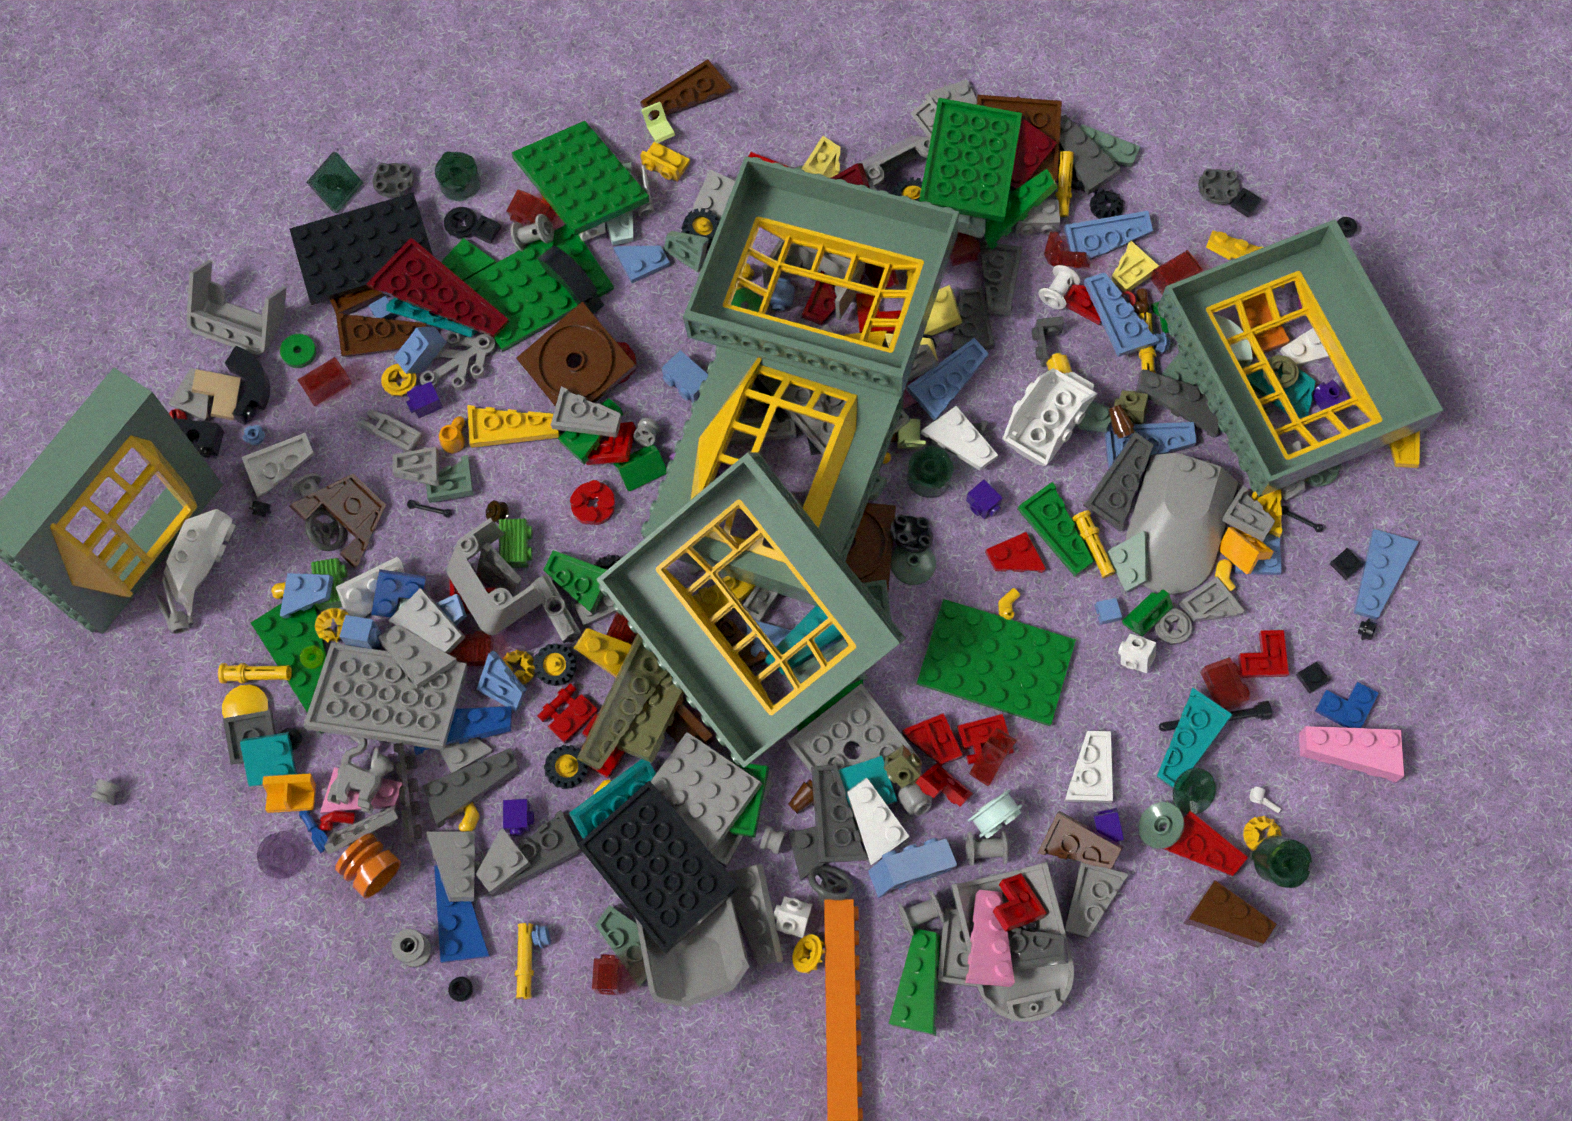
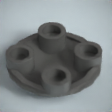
M381 163L377 166V171L372 179L373 188L383 197L396 198L403 196L412 189L414 174L406 163Z
M1206 169L1198 183L1200 194L1207 201L1218 205L1234 201L1240 192L1236 172L1233 170Z

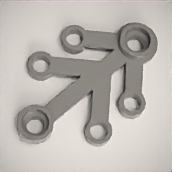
M450 332L446 337L450 346L462 345L471 348L466 351L442 348L435 359L442 357L452 360L433 372H424L420 376L421 385L432 382L435 389L438 386L439 378L458 367L457 375L452 379V385L455 390H463L466 387L465 377L469 360L477 355L476 363L470 368L471 375L476 379L483 377L486 355L495 348V341L489 335L481 334L476 338L460 337L458 333ZM456 337V341H450L451 338ZM483 341L487 342V344L484 346L480 345V343ZM476 369L481 370L479 373H474ZM428 376L432 377L430 381H426L425 378ZM457 381H462V384L455 385Z

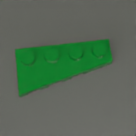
M1048 169L1008 195L1004 222L985 219L984 237L992 250L998 245L996 242L1003 235L1006 237L1013 231L1011 227L1019 220L1023 221L1028 216L1031 208L1034 206L1038 207L1058 188Z
M1053 481L1018 506L1017 510L1074 577L1093 564V559L1082 537L1079 536L1072 518L1069 517L1062 498L1059 497Z
M914 928V935L911 939L888 1024L936 1036V990H938L936 975L937 967H939L940 935L935 932Z

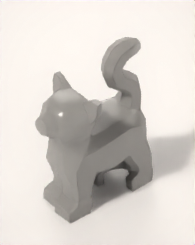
M351 736V739L357 741L358 745L347 750L342 756L338 777L331 785L327 800L338 805L341 802L348 805L350 800L348 797L349 791L359 792L358 806L361 807L362 812L372 814L374 808L371 802L381 788L383 777L394 770L395 764L387 756L380 754L378 748H375L371 758L370 770L352 764L351 759L361 755L367 749L368 742L366 738Z

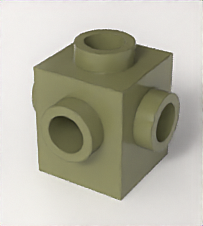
M1122 390L1120 398L1115 399L1114 406L1121 404L1133 423L1144 424L1148 409V394Z
M904 745L885 757L884 769L887 771L889 779L894 784L897 783L902 789L908 784H915L921 776V760L915 753L911 754Z

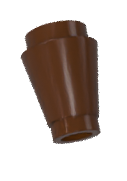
M1121 404L1108 409L1113 433L1117 435L1118 439L1135 432L1133 428L1135 425Z
M811 779L806 783H802L788 803L797 814L814 803Z

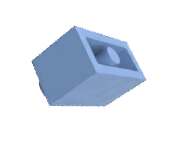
M434 326L417 327L394 356V359L406 374L421 373L425 371L447 342Z
M681 350L662 367V378L670 387L674 385L684 400L698 401L701 394L699 393L700 385L708 377V374Z
M345 615L339 636L345 645L375 650L382 648V644L378 639L382 632L372 619Z

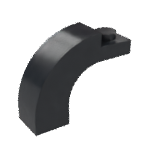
M553 245L537 258L547 275L556 279L568 291L577 306L583 302L593 314L604 306L593 282L582 268L563 250Z
M235 346L225 361V365L231 373L246 380L245 393L232 412L237 422L246 425L248 420L255 416L256 407L265 410L270 397V383L266 372L257 358L247 350Z

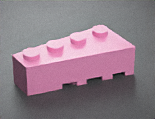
M1305 726L1299 732L1300 756L1328 764L1332 763L1350 770H1357L1371 776L1386 778L1393 782H1397L1404 777L1401 730Z

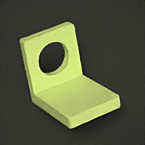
M661 102L641 109L647 129L656 143L675 136L673 129L666 119ZM652 110L659 111V116L655 120H651L648 117Z
M910 419V422L898 430L897 448L920 449L926 445V441H920V419Z

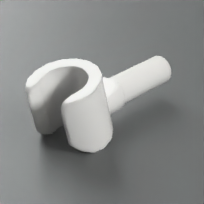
M1260 787L1251 789L1249 798L1252 802L1266 805L1276 813L1280 812V807L1264 798L1265 789Z

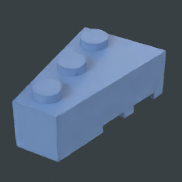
M937 838L925 841L924 845L920 847L913 844L905 847L903 852L896 854L894 850L883 854V859L868 870L879 898L885 896L889 890L896 888L901 890L906 888V885L918 881L923 882L947 873L955 868L957 863L947 838L940 841Z

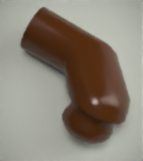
M1141 288L1136 291L1138 302L1134 304V312L1146 314L1149 311L1148 292L1146 288Z

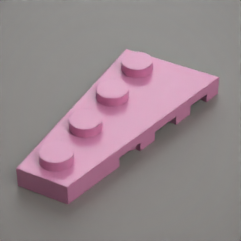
M979 890L975 894L972 920L974 928L970 938L972 945L971 953L968 956L969 972L966 975L965 983L1011 987L1015 983L1008 933L1004 931L992 912L996 906L1003 904L1002 892Z

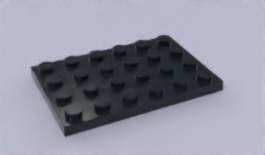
M414 192L289 229L311 305L369 289L367 283L410 238L414 239L433 255Z
M650 780L577 844L665 954L740 888Z

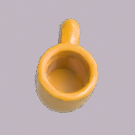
M462 416L454 418L451 425L443 426L439 432V443L447 453H457L464 447L465 440L461 431L463 430L465 420Z

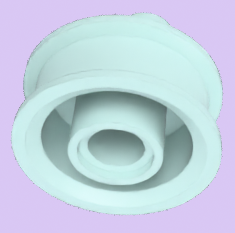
M1010 789L999 797H995L979 809V812L968 819V822L973 821L980 830V838L985 836L988 839L1003 827L1001 822L1007 825L1022 813L1019 810L1022 804H1016L1009 794Z

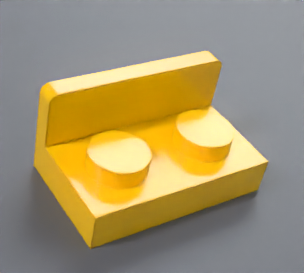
M655 141L647 152L642 151L640 154L641 163L646 166L647 170H655L665 179H673L678 182L690 164L689 158Z

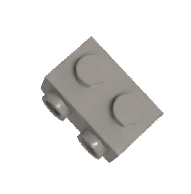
M926 94L924 96L926 101L910 114L926 135L931 137L938 100L936 97L931 99Z
M1044 200L1038 207L1034 206L1031 208L1028 216L1023 221L1019 220L1016 223L1015 234L1021 233L1028 236L1033 233H1042L1044 235L1057 233L1060 225L1058 200Z

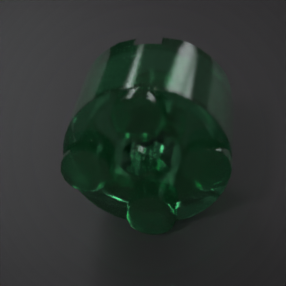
M447 151L442 154V157L435 166V177L444 196L453 201L467 200L466 198L474 196L481 185L479 171L474 158L463 152Z
M928 446L922 450H917L911 456L908 465L907 481L909 488L917 495L925 498H937L947 491L951 484L954 470L953 462L947 452L939 447Z
M1274 834L1265 838L1252 853V860L1254 861L1257 874L1267 882L1284 888H1296L1309 877V863H1312L1310 851L1303 843Z

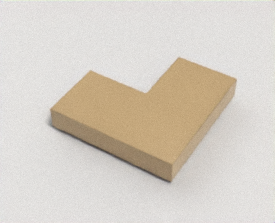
M195 369L191 392L214 396L211 417L233 420L232 412L236 408L241 378Z

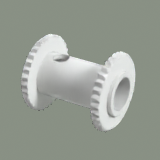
M1057 265L1052 271L1055 279L1049 288L1040 289L1039 297L1046 305L1054 309H1064L1066 306L1064 299L1066 292L1072 284L1079 285L1080 278L1071 268Z

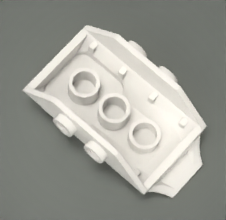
M1054 368L1040 375L1034 383L1031 382L1028 385L1022 400H1018L1015 403L1002 439L1020 455L1035 464L1046 466L1063 443L1069 440L1074 426L1082 422L1086 409L1098 394L1093 391L1094 384L1074 372L1061 373Z
M218 509L185 520L166 561L167 565L163 573L167 578L175 601L184 605L187 616H190L192 612L195 590L205 580L214 562H220L226 548L223 542H229L236 526L232 524V518Z

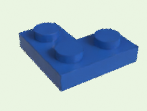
M379 569L371 615L391 618L396 613L398 597L410 599L420 588L424 590L425 576Z
M1359 682L1354 685L1347 700L1326 690L1315 712L1345 728H1362L1379 693Z

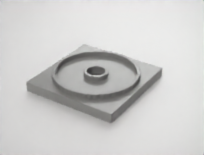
M862 684L787 741L811 774V767L837 765L839 770L882 756L885 762V757L902 745L911 754L915 753ZM849 742H856L861 747V754L856 759H849L844 754V747Z

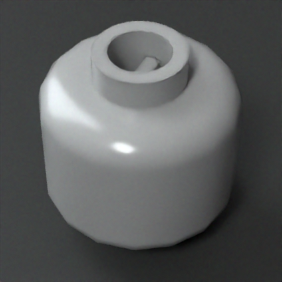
M916 783L913 785L908 784L903 789L900 787L897 797L907 813L911 815L916 814L920 816L926 813L932 806L933 797L923 793L920 786Z

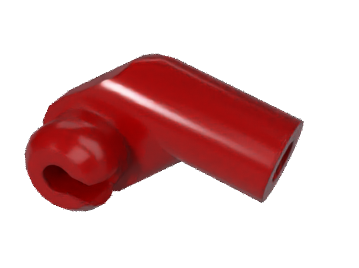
M334 810L323 815L320 819V829L331 831L333 823L337 822L353 824L355 813Z

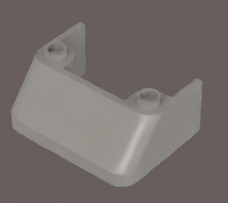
M910 136L859 162L863 163L870 189L876 190L875 186L882 183L884 174L919 156L927 158L931 137Z
M780 239L769 256L776 261L785 242L783 239ZM793 243L791 244L785 264L799 268L804 266L811 269L818 250ZM826 252L818 273L822 270L825 272V275L844 279L851 259ZM858 262L851 280L852 282L860 283L865 262ZM764 264L762 273L764 287L767 288L774 268ZM784 271L781 272L782 274L788 276L794 275ZM835 286V294L837 296L835 299L836 319L841 320L857 291Z
M208 260L189 272L186 319L188 328L195 334L232 347H241L254 355H260L265 352L283 321L287 287L282 286L265 298L261 315L225 302L226 293L224 288L220 284L211 281L212 261Z
M491 518L457 541L446 571L481 630L488 635H495L546 601V599L533 584L514 597L505 588H497L489 594L487 593L468 560L481 551V547L486 542L491 544L505 535Z

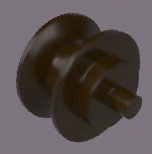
M493 500L488 504L486 508L487 520L491 518L499 524L500 519H508L509 507L505 502Z

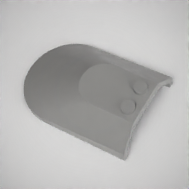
M1179 453L1151 455L1125 537L1126 541L1142 531L1147 533L1146 552L1148 553V562L1146 568L1148 570V582L1143 584L1144 587L1157 593L1163 589L1170 595H1178L1200 586L1209 576L1226 525L1222 519L1232 504L1238 481L1221 466Z
M1047 862L982 879L951 884L968 955L971 953L972 942H970V938L974 928L972 920L975 894L979 890L1002 892L1003 904L1007 903L1009 900L999 884L1003 879L1020 873L1047 912L1043 919L1036 921V930L1032 927H1029L1032 932L1038 931L1061 935L1067 939ZM1068 941V963L1013 971L1015 983L1011 987L976 984L983 1000L996 1013L1014 1021H1037L1053 1014L1063 1005L1073 985L1074 965Z
M731 896L667 954L659 948L636 919L649 991L655 1002L689 1007L735 989L750 967Z

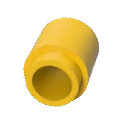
M1056 353L1051 355L1046 362L1048 370L1054 368L1061 373L1072 372L1067 355Z

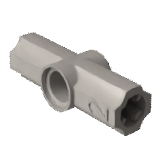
M549 575L535 579L532 584L545 597L546 601L541 604L563 643L577 639L581 632ZM556 605L562 607L559 612H551L552 607Z

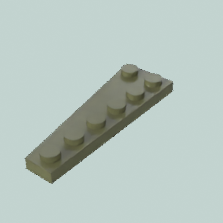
M637 634L577 757L578 760L596 770L601 769L619 743L620 738L629 729L631 722L640 713L645 702L652 696L659 682L668 673V671H664L657 663L658 658L653 651L649 652L644 647L643 639L639 634Z
M669 672L659 682L652 696L643 705V709L631 722L624 736L620 738L616 746L618 750L651 763L654 761L665 739L663 735L666 728L672 725L675 719L673 714L677 706H681L684 700L682 697L684 691L682 689L679 690L673 684V677Z

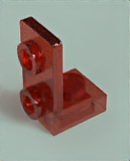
M1050 232L1044 252L1049 265L1054 267L1063 265L1078 269L1090 267L1091 263L1086 252L1064 251V241L1061 240L1059 233Z
M996 728L986 741L969 774L986 786H989L1017 740Z

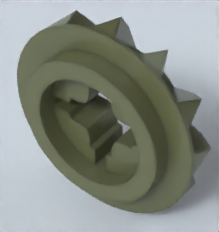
M1283 355L1269 358L1268 362L1273 371H1277L1282 366V373L1285 374L1280 379L1278 373L1274 372L1282 388L1287 389L1289 386L1294 385L1299 375L1297 364L1291 358ZM1263 370V378L1267 380L1268 385H1272Z

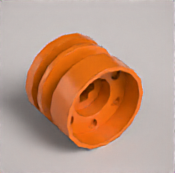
M372 833L365 834L352 843L335 865V870L340 875H344L343 878L347 882L354 880L352 887L365 899L381 891L401 867V861L391 851H383L384 845L377 841V838Z

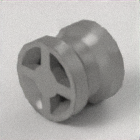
M650 418L641 419L634 432L635 441L642 446L653 445L659 432L658 423Z
M98 779L96 783L97 789L95 792H92L91 798L113 806L115 802L114 796L116 793H119L121 787Z
M767 826L761 840L760 849H770L774 854L778 855L786 832H777L772 827Z

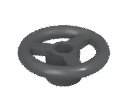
M325 508L316 509L305 521L306 535L316 548L329 552L338 549L343 544L345 527ZM326 515L333 521L329 524L322 523L315 517ZM337 527L338 538L335 543L331 544L330 534Z
M817 866L809 872V883L823 900H846L854 893V884L851 878L837 868ZM827 873L833 874L839 877L841 880H837L833 877H830ZM816 875L822 879L820 885L816 881ZM839 888H847V891L838 893Z

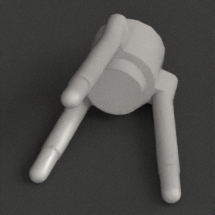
M642 165L641 179L643 189L649 195V203L632 210V212L637 211L641 217L648 216L655 211L650 196L645 165Z
M163 577L164 589L171 611L170 616L161 597L156 595L155 598L167 622L168 630H171L173 634L189 631V625L194 624L192 612L190 616L184 615L183 611H176L167 578Z

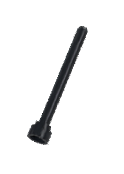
M1262 701L1254 705L1253 708L1230 711L1232 717L1229 721L1252 717L1261 721L1272 719L1271 705L1269 701ZM1180 720L1162 722L1159 724V730L1163 732L1175 730Z

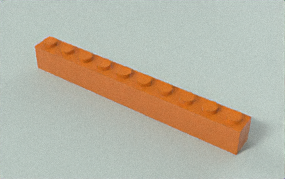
M854 899L840 901L824 900L827 1121H863V1108H858V1097H862V1082H857V1071H862V1057L857 1056V1046H861V1030H856V1020H861V1007L856 1005V995H860V980H855V970H860V957L855 955V945H859V930H854V921H859L858 906H854Z

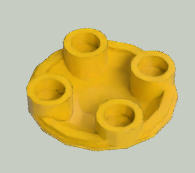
M249 684L240 685L232 689L225 696L222 703V715L224 718L268 710L266 694L260 688Z

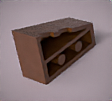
M1216 880L1209 884L1183 923L1256 948L1266 942L1277 925Z

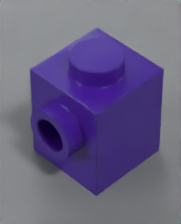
M1333 379L1327 384L1323 382L1317 386L1312 398L1321 410L1351 399Z
M432 382L416 385L410 391H407L410 400L406 401L410 412H416L418 418L443 408Z
M983 479L967 493L966 501L970 504V509L976 516L980 515L985 519L989 515L991 517L995 516L1001 510L1003 498Z
M527 799L503 800V829L505 832L509 833L510 836H523L524 832H530V825H534V811H530L529 801Z
M1112 808L1094 812L1097 832L1120 844V841L1124 840L1118 809Z

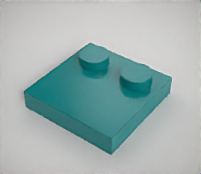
M289 732L241 739L240 746L249 787L262 785L263 776L297 774Z
M882 756L838 770L846 792L845 797L853 816L854 813L847 791L865 778L870 781L886 805L897 801L887 771L884 769Z

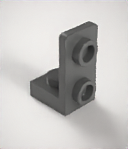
M1063 316L1037 319L1035 327L1032 328L1033 341L1037 340L1038 345L1035 348L1036 359L1040 360L1041 367H1046V362L1048 361L1044 335L1054 337L1062 333L1064 326Z

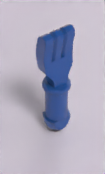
M309 810L299 811L300 819L305 823L308 832H312L311 839L321 854L326 850L324 845L328 840L327 835L318 829L319 825L314 821Z

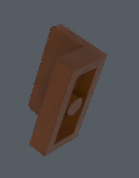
M683 704L677 706L673 715L675 719L671 726H667L666 732L677 743L680 742L686 732L707 746L712 743L713 735Z

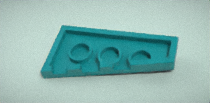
M393 298L386 304V311L461 335L472 338L478 332L397 298Z
M815 606L776 648L781 654H785L827 620L828 616L820 607ZM832 624L815 638V642L822 651L826 649L828 644L843 638V635ZM808 645L803 647L788 660L791 669L807 661L808 657L813 655V652ZM771 653L766 657V663L769 665L775 662V658ZM782 667L776 669L781 674L785 675V672L783 671Z
M1192 687L1157 778L1177 791L1230 720L1232 714Z
M639 760L569 812L583 839L642 786L653 779L656 773L649 761Z

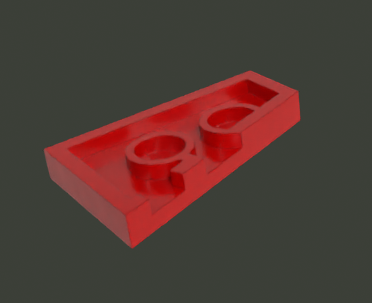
M1191 811L1184 817V830L1179 840L1172 846L1163 849L1229 876H1233L1248 858Z

